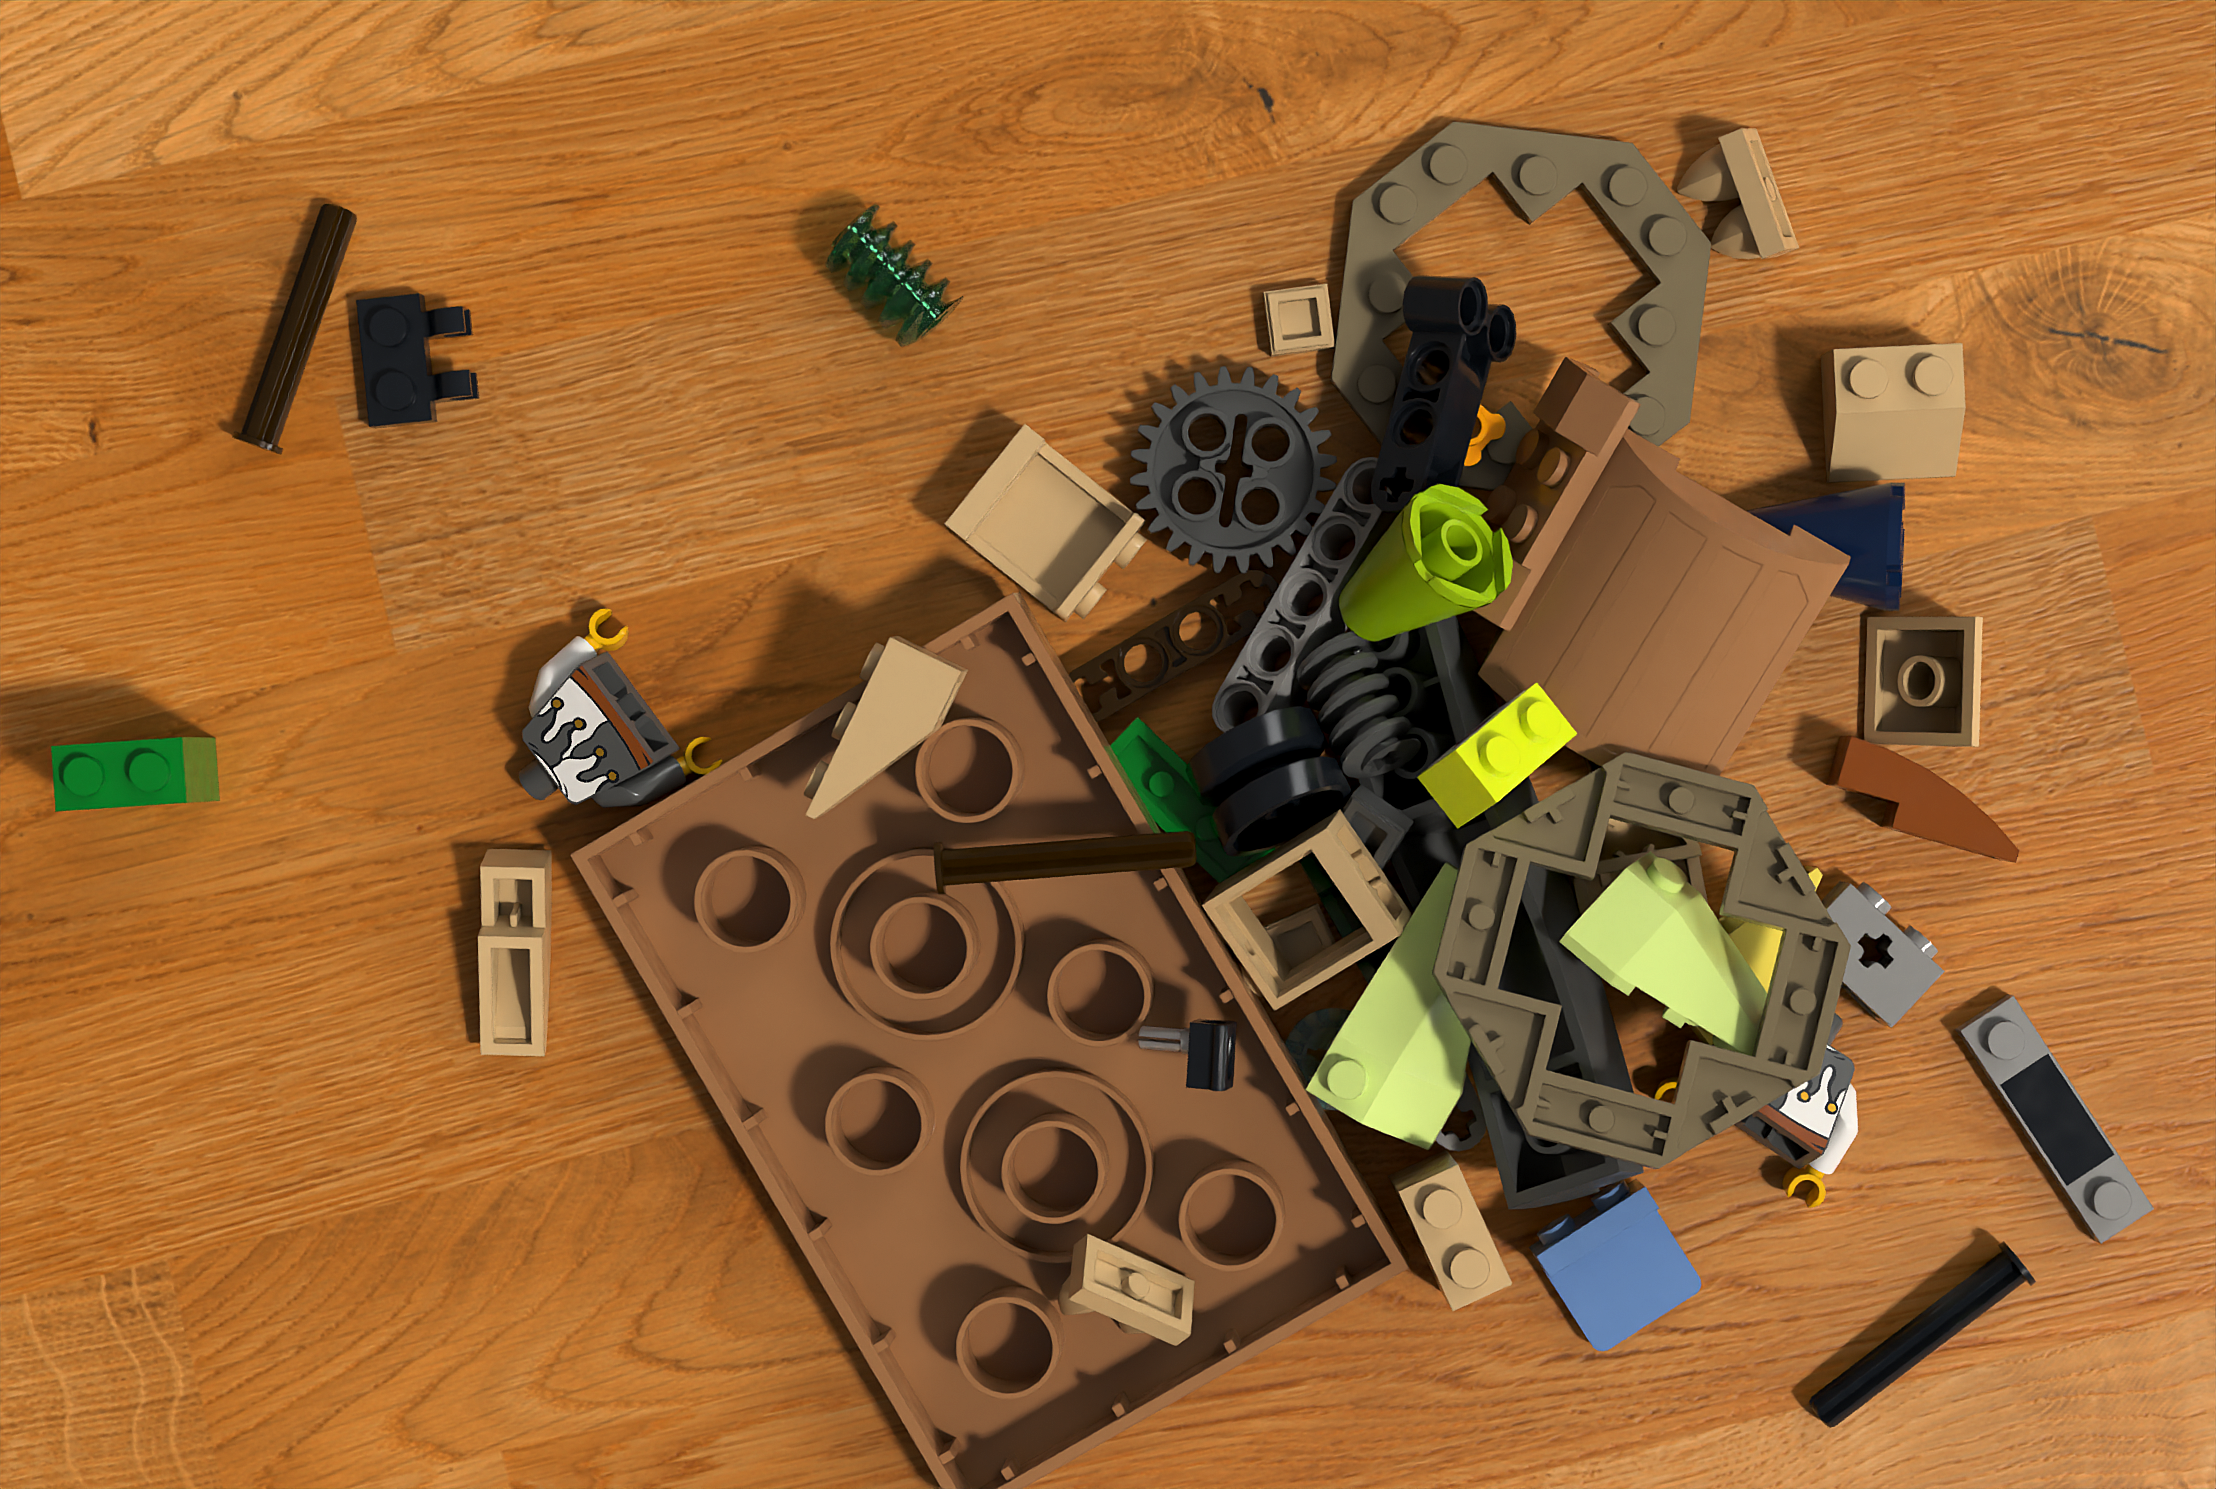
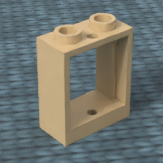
M1340 809L1216 885L1202 904L1210 923L1223 944H1228L1242 963V974L1249 988L1257 996H1264L1274 1011L1399 937L1412 916ZM1313 852L1363 926L1292 969L1241 895Z

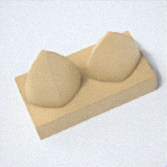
M1741 128L1719 137L1720 144L1701 155L1689 167L1677 187L1679 194L1701 201H1726L1740 197L1742 204L1731 210L1715 230L1711 240V248L1723 255L1738 259L1773 258L1798 249L1799 245L1757 129Z
M1087 1234L1073 1246L1071 1274L1061 1287L1058 1303L1060 1311L1064 1315L1085 1314L1096 1311L1117 1320L1124 1333H1147L1177 1346L1191 1335L1195 1281Z

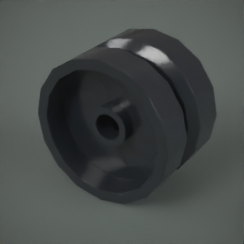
M1295 706L1277 709L1254 717L1215 738L1191 758L1185 771L1202 805L1217 807L1210 822L1227 855L1241 857L1281 846L1334 812L1342 809L1353 794L1336 758L1321 756L1328 743L1311 708Z

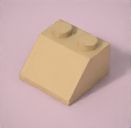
M1962 343L1833 349L1820 356L1826 483L1956 476L1966 408Z

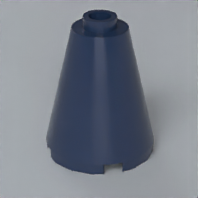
M1891 482L1747 510L1750 514L1785 534H1788L1793 525H1796L1851 557L1849 565L1831 592V597L1884 611H1900L1905 531L1902 521V512L1905 510V483Z

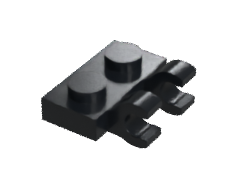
M419 293L356 300L369 427L377 429L437 422L435 403L479 399L477 373H470V370H459L432 375L429 340L472 336L471 311L469 309L464 310L463 306L438 308L426 312L425 297Z

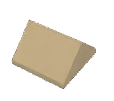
M1867 617L1864 741L1883 745L1979 747L1983 617Z

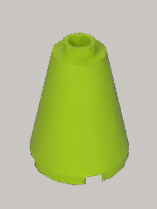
M1437 484L1414 495L1342 589L1339 596V607L1344 623L1359 637L1368 641H1380L1492 603L1500 593L1506 590L1511 583L1512 555L1508 539L1502 528L1493 533L1481 516L1488 509L1479 499L1459 487Z

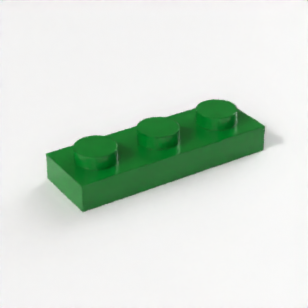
M1138 717L1110 745L1153 820L1166 833L1192 832L1196 842V862L1218 883L1223 882L1275 849L1272 848L1261 853L1241 857L1227 855L1210 822L1217 807L1202 805L1185 771L1188 765Z

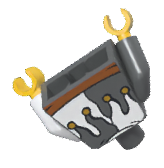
M610 609L596 611L589 621L590 633L584 639L576 636L539 670L529 703L532 720L522 730V739L536 758L519 771V779L523 788L537 800H545L557 789H560L568 802L574 805L592 798L595 803L603 808L644 806L686 783L685 776L692 772L697 775H706L721 765L722 759L717 760L707 768H700L692 761L691 756L694 747L711 740L709 737H699L691 740L686 745L683 756L678 759L670 756L680 749L608 652L617 650L625 644L629 634L628 627H623L615 637L609 639L602 638L597 634L599 625L612 615ZM600 649L606 651V652H604V653H602V654H600V655L597 656V653H596V652L599 651Z
M1836 1013L1834 1014L1820 1074L1734 1124L1794 1165V1167L1786 1172L1782 1182L1783 1189L1788 1198L1794 1193V1189L1799 1182L1804 1180L1814 1182L1813 1189L1805 1199V1203L1809 1208L1819 1206L1824 1201L1826 1190L1821 1179L1824 1174H1832L1858 1133L1856 1090L1850 1083L1855 1071V1065L1851 1059L1831 1046L1843 1025L1842 1019ZM1678 1077L1666 1078L1660 1082L1656 1088L1655 1099L1659 1100L1668 1089H1676Z

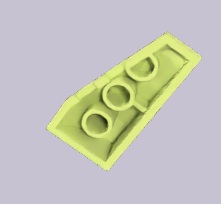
M1650 851L1626 867L1570 927L1559 942L1606 982L1629 996L1633 989L1637 987L1665 1004L1666 1007L1663 1010L1662 1017L1679 1028L1684 1023L1702 1027L1713 1034L1712 1039L1716 1047L1752 1056L1767 992L1701 893L1687 882L1685 873L1670 860L1657 857Z
M1448 862L1443 865L1403 932L1397 938L1338 1032L1306 1088L1308 1092L1357 1122L1426 1150L1432 1147L1462 1095L1467 1073L1465 1068L1471 1044L1469 1036L1432 975L1458 873V868Z

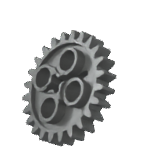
M1226 366L1220 367L1217 385L1209 386L1201 373L1197 372L1194 374L1195 393L1188 395L1182 388L1174 384L1170 388L1172 398L1176 404L1172 410L1156 402L1151 406L1153 413L1161 422L1159 427L1140 425L1138 428V433L1151 442L1150 449L1131 451V458L1147 465V472L1131 477L1130 485L1147 487L1150 494L1136 504L1137 511L1156 509L1158 516L1153 520L1148 531L1150 534L1168 528L1173 533L1166 547V551L1169 553L1178 549L1183 543L1191 546L1188 565L1192 567L1206 553L1212 555L1213 571L1217 574L1223 568L1227 557L1235 558L1237 568L1241 574L1247 573L1249 556L1256 554L1267 569L1273 566L1271 548L1278 546L1283 552L1293 556L1296 553V549L1290 535L1294 531L1304 537H1308L1312 526L1305 519L1308 513L1320 516L1325 508L1323 503L1315 499L1317 492H1330L1336 489V483L1321 477L1320 470L1336 464L1337 457L1329 454H1319L1317 448L1331 437L1330 430L1311 432L1308 425L1314 420L1319 410L1317 407L1298 413L1294 406L1299 399L1301 390L1296 388L1283 398L1276 395L1278 376L1275 374L1261 388L1254 386L1252 367H1247L1240 383H1232ZM1242 414L1247 417V427L1241 455V466L1251 469V477L1240 478L1236 487L1231 524L1228 527H1222L1219 523V516L1226 479L1225 475L1215 472V464H1226L1230 456L1235 418L1237 415ZM1202 417H1210L1217 420L1225 431L1224 443L1213 451L1197 449L1191 443L1188 436L1189 427L1195 420ZM1265 427H1273L1285 435L1288 449L1283 458L1277 461H1265L1255 454L1252 448V437L1258 430ZM1201 480L1212 487L1215 494V503L1208 512L1194 515L1186 512L1181 507L1178 500V492L1186 482ZM1254 490H1263L1269 492L1275 498L1278 512L1272 522L1265 525H1256L1245 518L1242 512V500L1247 493Z

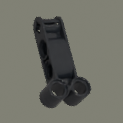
M1418 275L1408 282L1404 291L1402 303L1403 316L1407 327L1413 333L1373 475L1370 493L1373 503L1383 512L1399 515L1414 495L1425 491L1431 486L1443 484L1458 487L1491 362L1501 363L1506 361L1514 349L1517 333L1513 312L1504 304H1488L1485 286L1476 277ZM1386 486L1399 497L1398 500L1385 491L1384 487Z

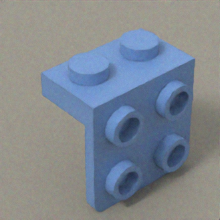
M1637 1179L1628 1184L1621 1180L1608 1185L1591 1198L1594 1206L1573 1219L1570 1214H1565L1555 1219L1537 1233L1540 1240L1529 1247L1593 1348L1598 1351L1611 1349L1695 1295L1701 1288L1699 1275L1657 1211L1659 1209L1658 1205L1647 1188Z

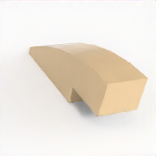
M487 849L480 866L482 927L478 934L481 1055L545 1056L551 962V850Z

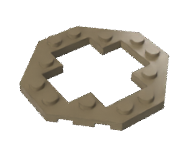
M1453 121L1353 200L1330 382L1381 446L1403 366L1382 340L1405 323L1402 305L1403 296L1408 282L1413 278L1412 274L1393 251L1490 175L1529 225L1580 186L1658 285L1608 324L1647 374L1624 392L1625 395L1641 404L1627 429L1659 447L1690 423L1711 242L1633 143ZM1511 401L1495 413L1500 414L1505 420L1506 430L1504 435L1500 439L1491 440L1483 448L1481 459L1477 464L1463 466L1458 486L1493 491L1499 485L1504 484L1516 463V452L1522 438L1527 432L1532 430V427Z
M1625 752L1592 773L1564 787L1511 820L1465 845L1432 975L1527 1136L1656 1170L1820 1074L1851 945L1838 923L1833 922L1815 892V885L1789 842L1786 843L1767 812L1766 804L1754 785ZM1609 818L1734 851L1719 915L1783 931L1752 1056L1693 1040L1687 1041L1672 1103L1546 1070L1562 1006L1498 989L1529 865L1592 881L1595 877Z

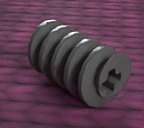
M1350 631L1326 641L1313 650L1300 664L1296 680L1303 690L1308 691L1307 702L1315 712L1319 713L1318 724L1325 733L1330 734L1329 746L1336 755L1341 756V770L1348 777L1358 779L1381 775L1403 766L1420 751L1421 743L1416 738L1405 739L1399 742V739L1410 730L1411 723L1406 717L1387 719L1398 710L1400 702L1395 695H1385L1377 698L1388 687L1389 680L1383 673L1366 676L1377 666L1378 658L1373 652L1356 654L1366 645L1367 640Z

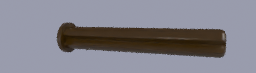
M324 204L321 207L242 432L234 431L232 438L282 455L283 448L278 447V443L357 222L356 214L350 210L334 204Z
M1189 831L943 850L942 842L934 843V867L938 894H946L947 885L1182 868L1193 866L1197 859L1195 837Z

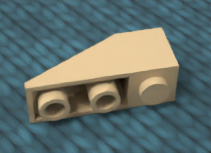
M900 636L890 637L886 647L876 643L870 651L860 673V678L868 682L858 705L851 702L845 705L833 729L832 737L840 741L830 764L819 761L807 783L804 796L812 799V802L806 812V816L816 819L825 815L938 731L946 718L968 669Z

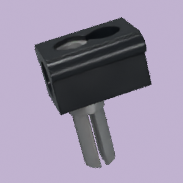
M1197 1019L1190 1022L1189 1028L1184 1029L1142 1026L1140 1028L1138 1036L1181 1040L1169 1041L1142 1038L1138 1039V1043L1141 1049L1174 1051L1188 1054L1186 1088L1226 1091L1233 1087L1237 1022Z

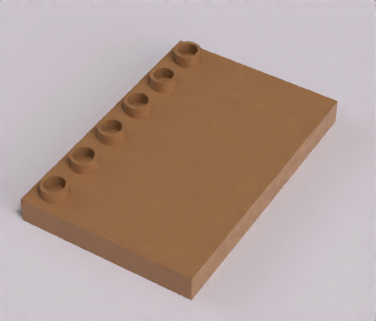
M1019 592L1008 595L922 646V648L968 669L941 728L825 815L816 819L806 816L812 799L804 796V791L819 761L830 764L840 743L839 740L832 737L835 724L848 702L858 705L868 684L867 681L861 682L570 855L942 1489H1023L1409 1268L1408 1252L1317 1097L1306 1090L1308 1086L1307 1080L1257 995L1247 985L1242 970L1229 947L1223 944L1214 930L1206 911L1202 907V901L1182 868L947 885L946 894H938L934 867L935 842H942L943 850L1161 833ZM1197 1019L1237 1022L1233 1087L1226 1091L1186 1088L1188 1054L1174 1051L1141 1049L1138 1043V1039L1142 1038L1169 1041L1181 1040L1138 1036L1140 1028L1142 1026L1184 1029L1189 1028L1190 1022ZM1089 1234L1194 1280L1191 1335L1175 1346L1147 1333H1124L1117 1320L1096 1311L1076 1315L1062 1314L1058 1303V1296L1063 1283L1071 1274L1074 1244Z

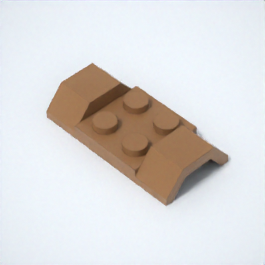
M1568 357L1563 359L1533 412L1540 418L1539 423L1535 429L1527 432L1517 448L1515 465L1504 484L1499 485L1492 491L1485 504L1488 511L1484 513V520L1493 533L1502 528L1509 542L1513 568L1511 583L1506 590L1500 593L1492 603L1473 611L1509 632L1641 406L1636 400L1601 381L1598 378L1600 372Z

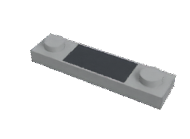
M2006 995L1955 1029L2096 1242L2100 1244L2154 1209L2013 995Z

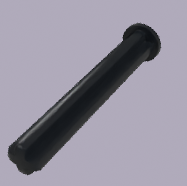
M2004 1241L1998 1245L2002 1251L1811 1397L1809 1401L1811 1408L1826 1426L1831 1428L1838 1425L2025 1281L2030 1286L2036 1283L2024 1264Z

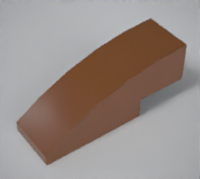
M1840 736L1826 785L1887 802L1880 827L2000 861L2016 863L2019 849L2001 828L1964 793L1929 769L1892 750L1853 736Z

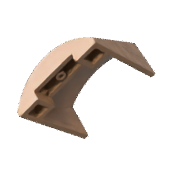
M1627 429L1511 631L1509 632L1498 627L1478 675L1506 702H1509L1537 682L1577 732V735L1567 742L1565 746L1599 766L1606 764L1625 752L1720 776L1849 565L1851 557L1796 525H1793L1789 533L1785 534L1677 472L1679 458Z

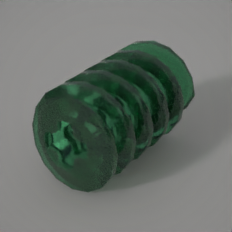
M874 203L859 214L835 238L831 244L833 248L825 266L831 273L850 266L843 281L845 288L848 291H853L868 285L860 303L866 310L885 304L878 322L884 329L903 322L895 340L901 347H905L923 339L938 327L961 303L964 296L948 303L942 300L950 281L946 277L929 285L924 281L933 263L929 259L912 266L907 263L915 244L909 240L896 247H892L889 242L897 225L892 221L875 229L872 223L880 206Z

